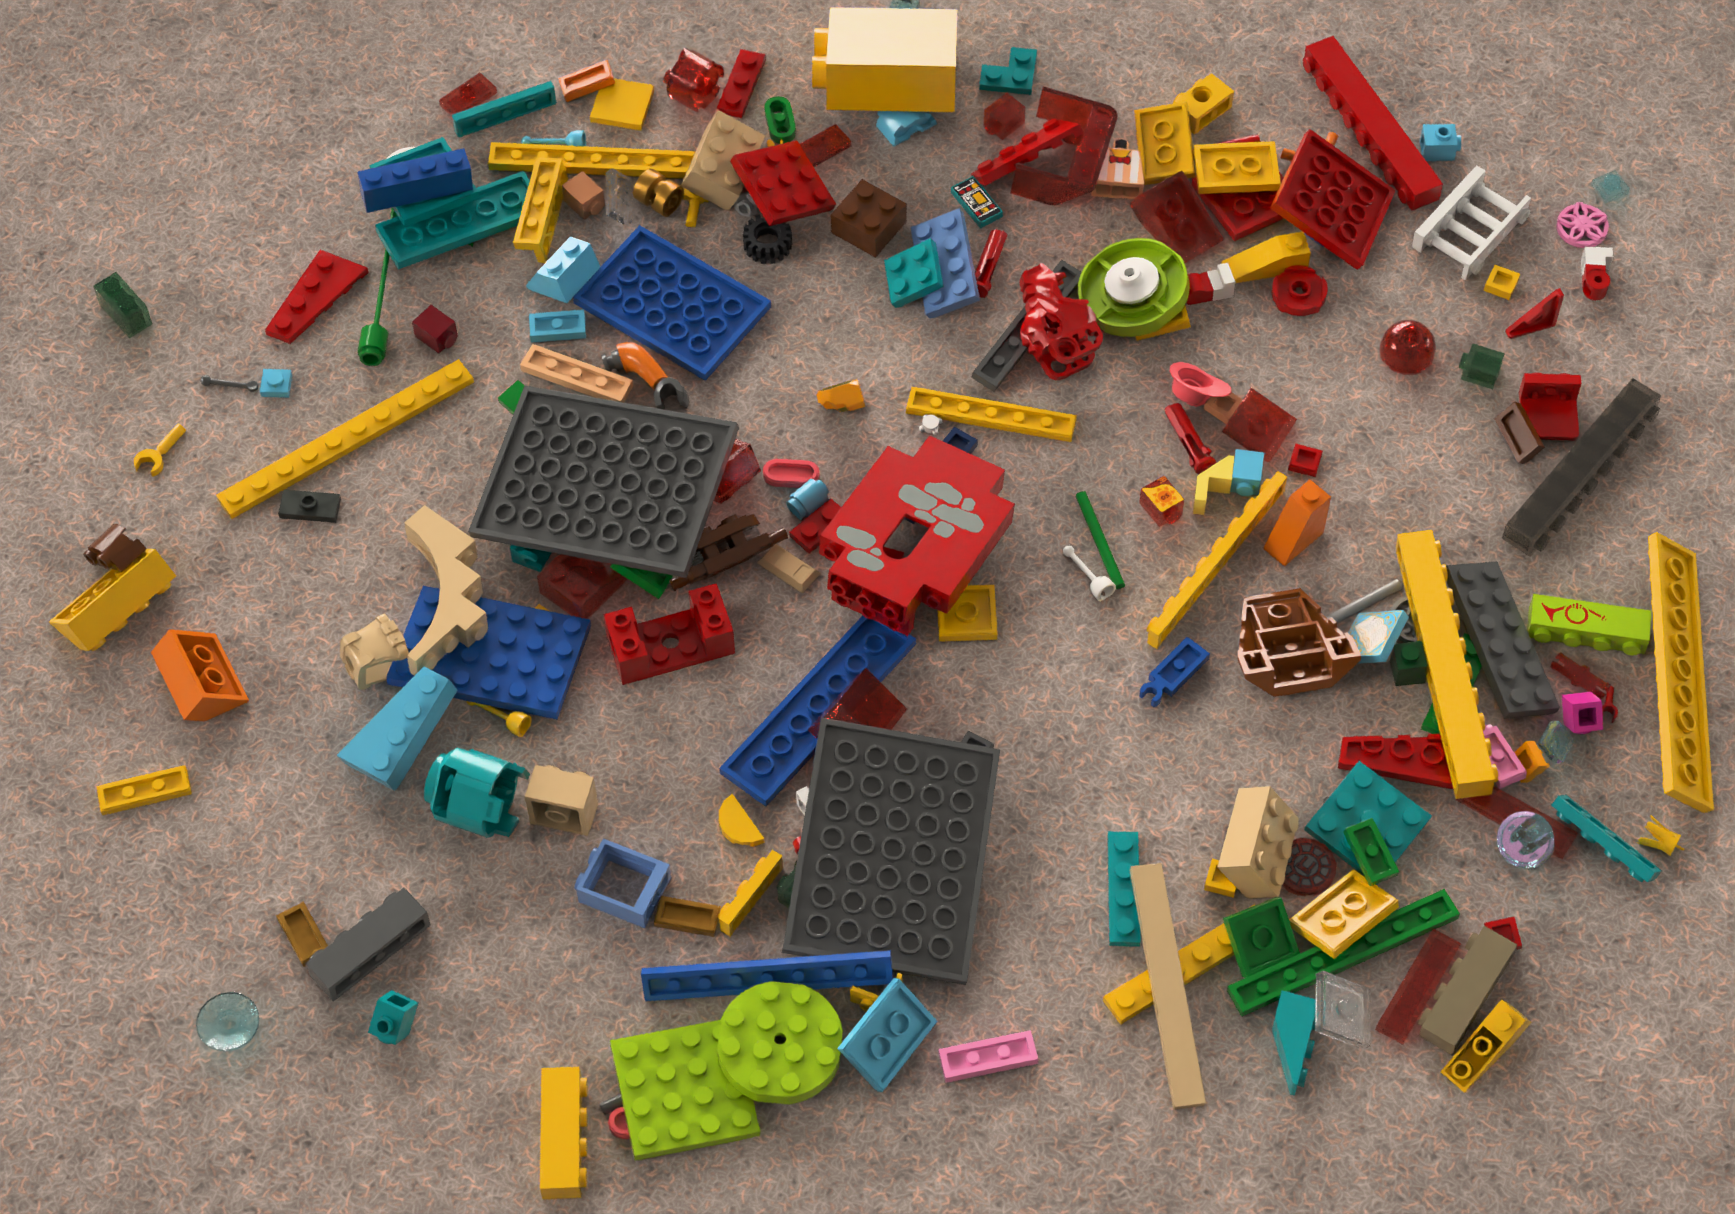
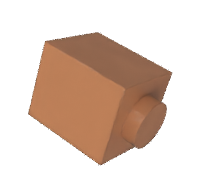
M583 171L562 185L564 202L584 220L591 215H597L605 206L603 189Z

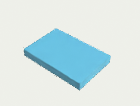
M893 978L837 1049L876 1091L883 1092L934 1027L937 1020L899 978Z

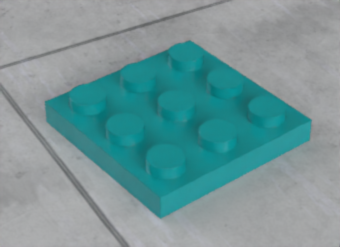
M444 137L371 164L369 167L370 169L452 150ZM473 184V190L392 208L403 226L408 227L479 198V194Z
M1358 761L1307 823L1304 831L1364 876L1343 833L1345 828L1373 818L1396 863L1429 822L1432 815L1361 761Z

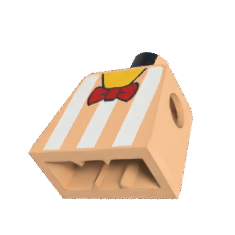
M1122 139L1114 141L1113 148L1104 147L1101 149L1093 174L1091 196L1142 200L1144 178L1140 152L1129 149V143Z

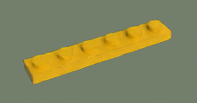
M1224 923L1178 951L1184 986L1235 955ZM1148 969L1103 996V1002L1120 1024L1154 1005Z

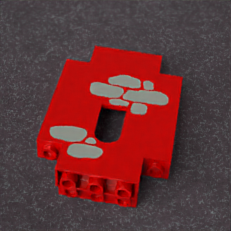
M930 435L914 457L887 446L820 535L819 554L830 561H835L828 573L827 589L832 591L831 600L837 602L840 606L848 607L868 619H873L888 626L891 630L898 631L907 636L914 628L915 612L921 602L932 609L948 614L1012 523L1015 503L997 496L1003 488L1005 469ZM905 517L929 528L911 554L906 558H890L883 551L884 545Z

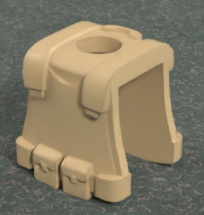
M386 614L377 616L374 621L361 630L346 634L340 641V658L350 678L355 680V683L361 690L367 689L373 684L387 681L386 676L392 662L406 659L409 653L402 633L395 622L391 621Z

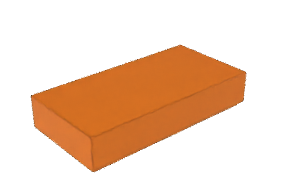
M608 60L559 78L566 102L616 84Z

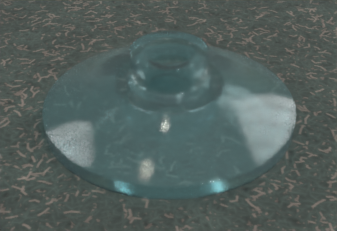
M236 992L221 993L210 998L201 1007L196 1019V1029L200 1039L208 1047L217 1051H233L245 1046L253 1039L260 1023L259 1012L254 1002L247 996ZM226 1023H235V1026L233 1028L228 1030L224 1029Z

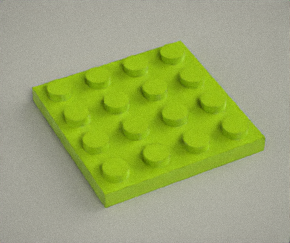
M721 1020L610 1040V1048L635 1161L760 1136L761 1131L753 1099L740 1093L728 1081L719 1064L717 1044Z

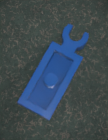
M1186 637L1149 674L1148 680L1150 682L1142 685L1139 697L1143 698L1147 693H1153L1155 696L1152 698L1151 706H1158L1162 700V694L1165 692L1172 697L1209 660L1210 653L1189 637Z

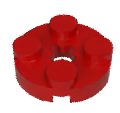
M1303 265L1285 268L1283 273L1279 276L1278 274L1276 275L1272 285V298L1278 310L1294 316H1307L1318 313L1325 304L1328 292L1327 282L1322 276L1321 279L1316 274V270ZM1297 287H1300L1306 293L1298 294L1294 291H1296Z

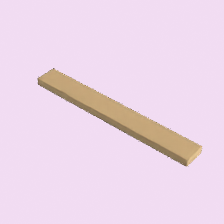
M1162 863L1131 866L1130 875L1173 1110L1204 1106L1206 1104Z

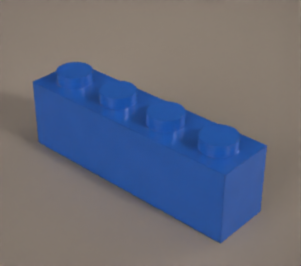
M465 148L357 171L360 193L366 213L473 190L471 166Z

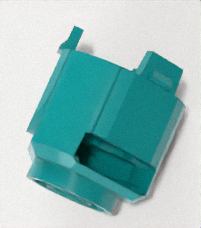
M457 747L447 754H440L433 762L425 782L424 799L427 803L431 804V812L437 821L486 838H490L494 834L510 837L519 823L518 817L508 813L515 796L518 777L528 780L530 773L526 768L518 766L515 762L511 763L473 749L467 751Z

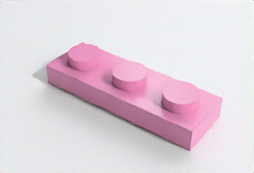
M1031 1030L939 1049L938 1053L945 1083L1038 1064V1056Z

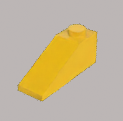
M1302 231L1275 236L1221 261V264L1228 263L1235 283L1276 277L1277 274L1279 276L1289 266H1309L1311 251L1305 234Z

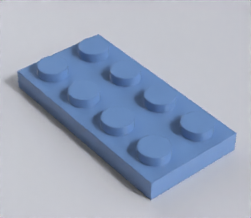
M958 208L910 227L914 246L931 238L936 243L944 287L923 296L927 317L929 319L936 318L980 301L965 216L962 210Z

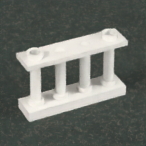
M1477 165L1415 231L1412 248L1420 253L1426 246H1434L1462 263L1464 268L1461 278L1467 280L1472 273L1477 275L1489 254L1518 223L1523 224L1530 214L1528 207L1531 198L1526 195L1518 205L1513 204L1485 187L1483 182L1485 170ZM1472 196H1480L1509 213V215L1500 222L1472 205L1470 199ZM1458 212L1460 214L1464 212L1494 231L1485 239L1454 220V216ZM1442 229H1449L1479 248L1470 256L1439 237V232Z

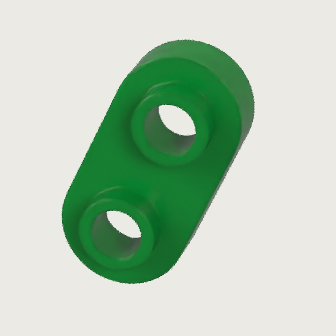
M781 96L768 99L764 109L770 138L780 144V140H783V143L793 141L796 136V125L790 102Z

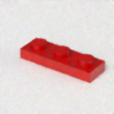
M740 49L717 105V111L719 110L728 116L743 118L765 64L766 54Z

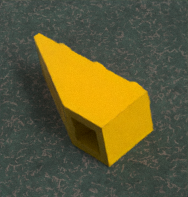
M1501 999L1440 1072L1465 1093L1516 1042L1532 1022L1508 1002Z

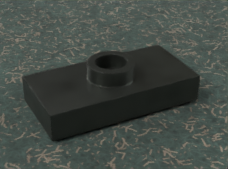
M283 490L278 512L279 518L336 523L341 497L340 494Z

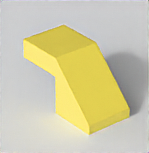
M1228 455L1197 476L1193 514L1204 515L1207 491L1230 494L1234 456Z

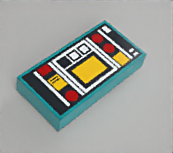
M974 176L951 187V194L980 229L1003 217V211Z

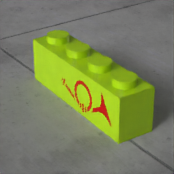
M1533 594L1528 612L1527 632L1530 638H1534L1537 642L1541 643L1555 641L1562 642L1569 647L1583 645L1593 647L1598 651H1608L1611 649L1623 651L1627 655L1634 656L1645 654L1650 641L1652 611Z

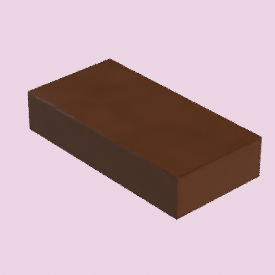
M1513 402L1494 418L1518 463H1527L1545 448L1521 403Z

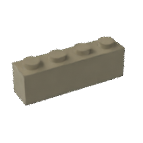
M1486 926L1482 928L1479 935L1473 932L1465 946V949L1469 951L1464 959L1459 957L1456 959L1449 972L1453 976L1448 985L1442 982L1433 999L1437 1000L1433 1009L1426 1008L1418 1021V1024L1421 1026L1419 1036L1453 1055L1513 958L1517 944Z

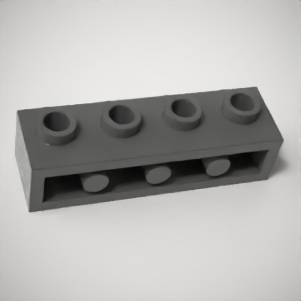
M402 888L397 893H391L385 898L382 905L373 912L365 913L355 926L349 930L342 931L336 936L333 943L324 950L316 951L306 963L310 977L334 1002L431 926L427 911L405 888Z

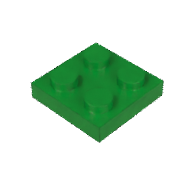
M1274 897L1223 918L1242 977H1249L1300 954L1282 897Z

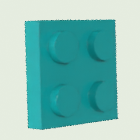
M931 238L884 260L890 300L895 308L902 307L944 287L937 246Z

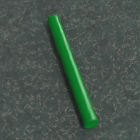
M1081 491L1076 494V499L1110 580L1116 585V590L1124 588L1125 583L1087 493Z

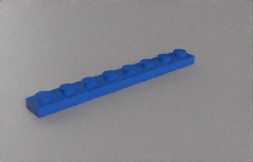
M891 950L642 968L641 971L645 1001L740 995L755 985L770 981L803 984L815 990L889 984L894 978Z

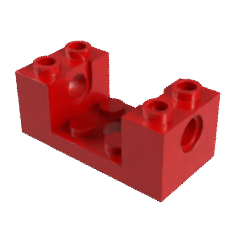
M717 583L689 590L690 609L638 624L632 606L603 614L607 640L622 685L735 654L734 631ZM668 638H675L679 641L678 645L674 648H666L662 643Z

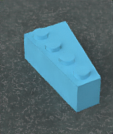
M424 666L337 756L351 768L396 791L458 691L449 679Z

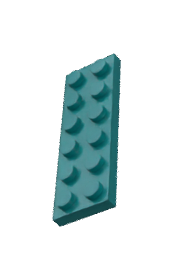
M524 171L476 188L479 194V198L408 227H404L397 216L375 224L376 233L399 270L518 226L530 180Z

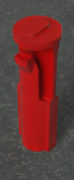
M994 229L990 231L976 268L975 276L979 297L981 298L987 297L991 290V278L1008 235L1004 230Z
M1180 403L1168 405L1164 409L1165 414L1189 455L1190 466L1194 467V471L1197 474H1201L1216 464L1215 458L1210 456L1212 451L1204 446Z

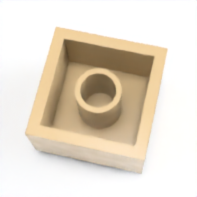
M535 765L525 794L530 824L588 836L598 807L594 777H590L584 772L577 771L571 773L562 771L551 765H546L545 767Z

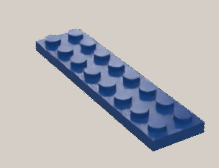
M862 615L719 768L720 774L766 807L814 756L821 717L845 722L916 645V638L910 634L907 636L898 631H893L888 626Z

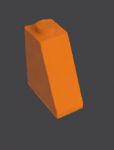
M1309 479L1290 495L1263 549L1285 567L1324 533L1331 496Z

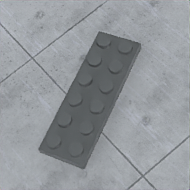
M1498 562L1447 565V584L1452 589L1454 601L1503 718L1509 719L1556 713L1560 706Z

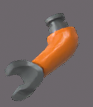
M623 342L617 344L618 350L612 351L610 356L606 354L601 355L607 371L612 372V369L615 368L617 371L624 369L626 373L633 372L642 377L654 390V401L658 409L666 410L664 401L671 395L677 396V400L682 407H688L689 396L685 388L676 379L668 377L655 359L642 346L633 342Z

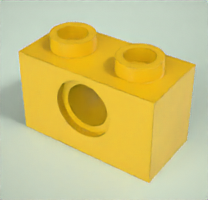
M1211 73L1204 79L1196 81L1193 87L1185 93H1180L1173 103L1187 101L1191 132L1195 135L1232 107L1234 91Z

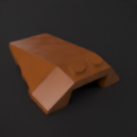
M1301 588L1244 597L1237 660L1244 678L1273 697L1331 688L1361 661V654L1354 638L1348 632L1343 633L1337 627V622L1332 617L1327 618L1321 612V607Z

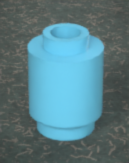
M809 479L790 495V500L786 502V505L790 512L801 520L805 516L811 515L829 500L827 495L829 490L821 480Z

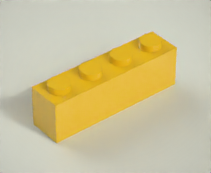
M580 1067L541 1068L540 1191L542 1199L581 1198V1187H587V1168H581V1157H587L588 1154L587 1137L582 1138V1127L588 1126L587 1107L582 1108V1097H588L587 1078H582Z

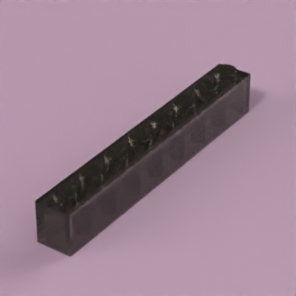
M1632 378L1508 521L1502 539L1529 557L1536 550L1543 551L1550 541L1551 537L1549 535L1553 531L1558 533L1567 520L1565 516L1569 512L1574 514L1583 501L1581 499L1584 494L1589 496L1595 490L1598 484L1597 479L1600 475L1606 477L1614 465L1612 461L1616 457L1621 459L1630 446L1628 444L1631 439L1636 441L1641 436L1647 420L1651 423L1655 420L1661 409L1658 407L1661 395Z

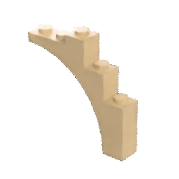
M425 505L404 522L407 540L422 552L433 567L440 583L438 607L431 625L421 641L407 655L409 670L414 676L424 666L432 670L445 654L452 652L459 642L469 648L476 640H481L488 630L486 612L474 604L483 594L481 576L469 568L478 558L475 540Z

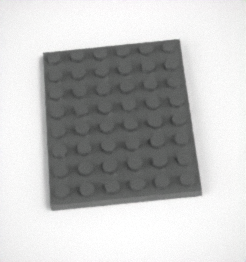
M525 385L468 532L472 538L687 578L739 426L737 422Z
M821 717L782 953L805 957L891 950L894 973L966 985L1000 749Z

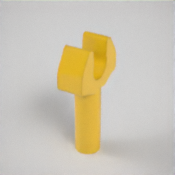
M684 188L683 200L689 203L685 225L686 227L695 228L700 205L709 201Z

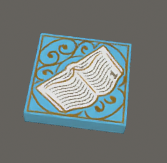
M1404 610L1358 613L1348 632L1354 638L1361 654V661L1357 664L1387 661L1409 618Z

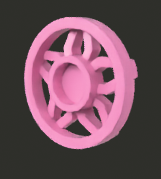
M1577 202L1561 211L1556 227L1558 234L1566 243L1575 247L1585 248L1594 247L1603 242L1607 236L1609 224L1604 212L1591 205L1583 204V202ZM1601 224L1603 225V233L1599 229ZM1562 225L1568 229H1571L1570 235H1568L1564 231ZM1584 236L1592 239L1590 241H1581Z

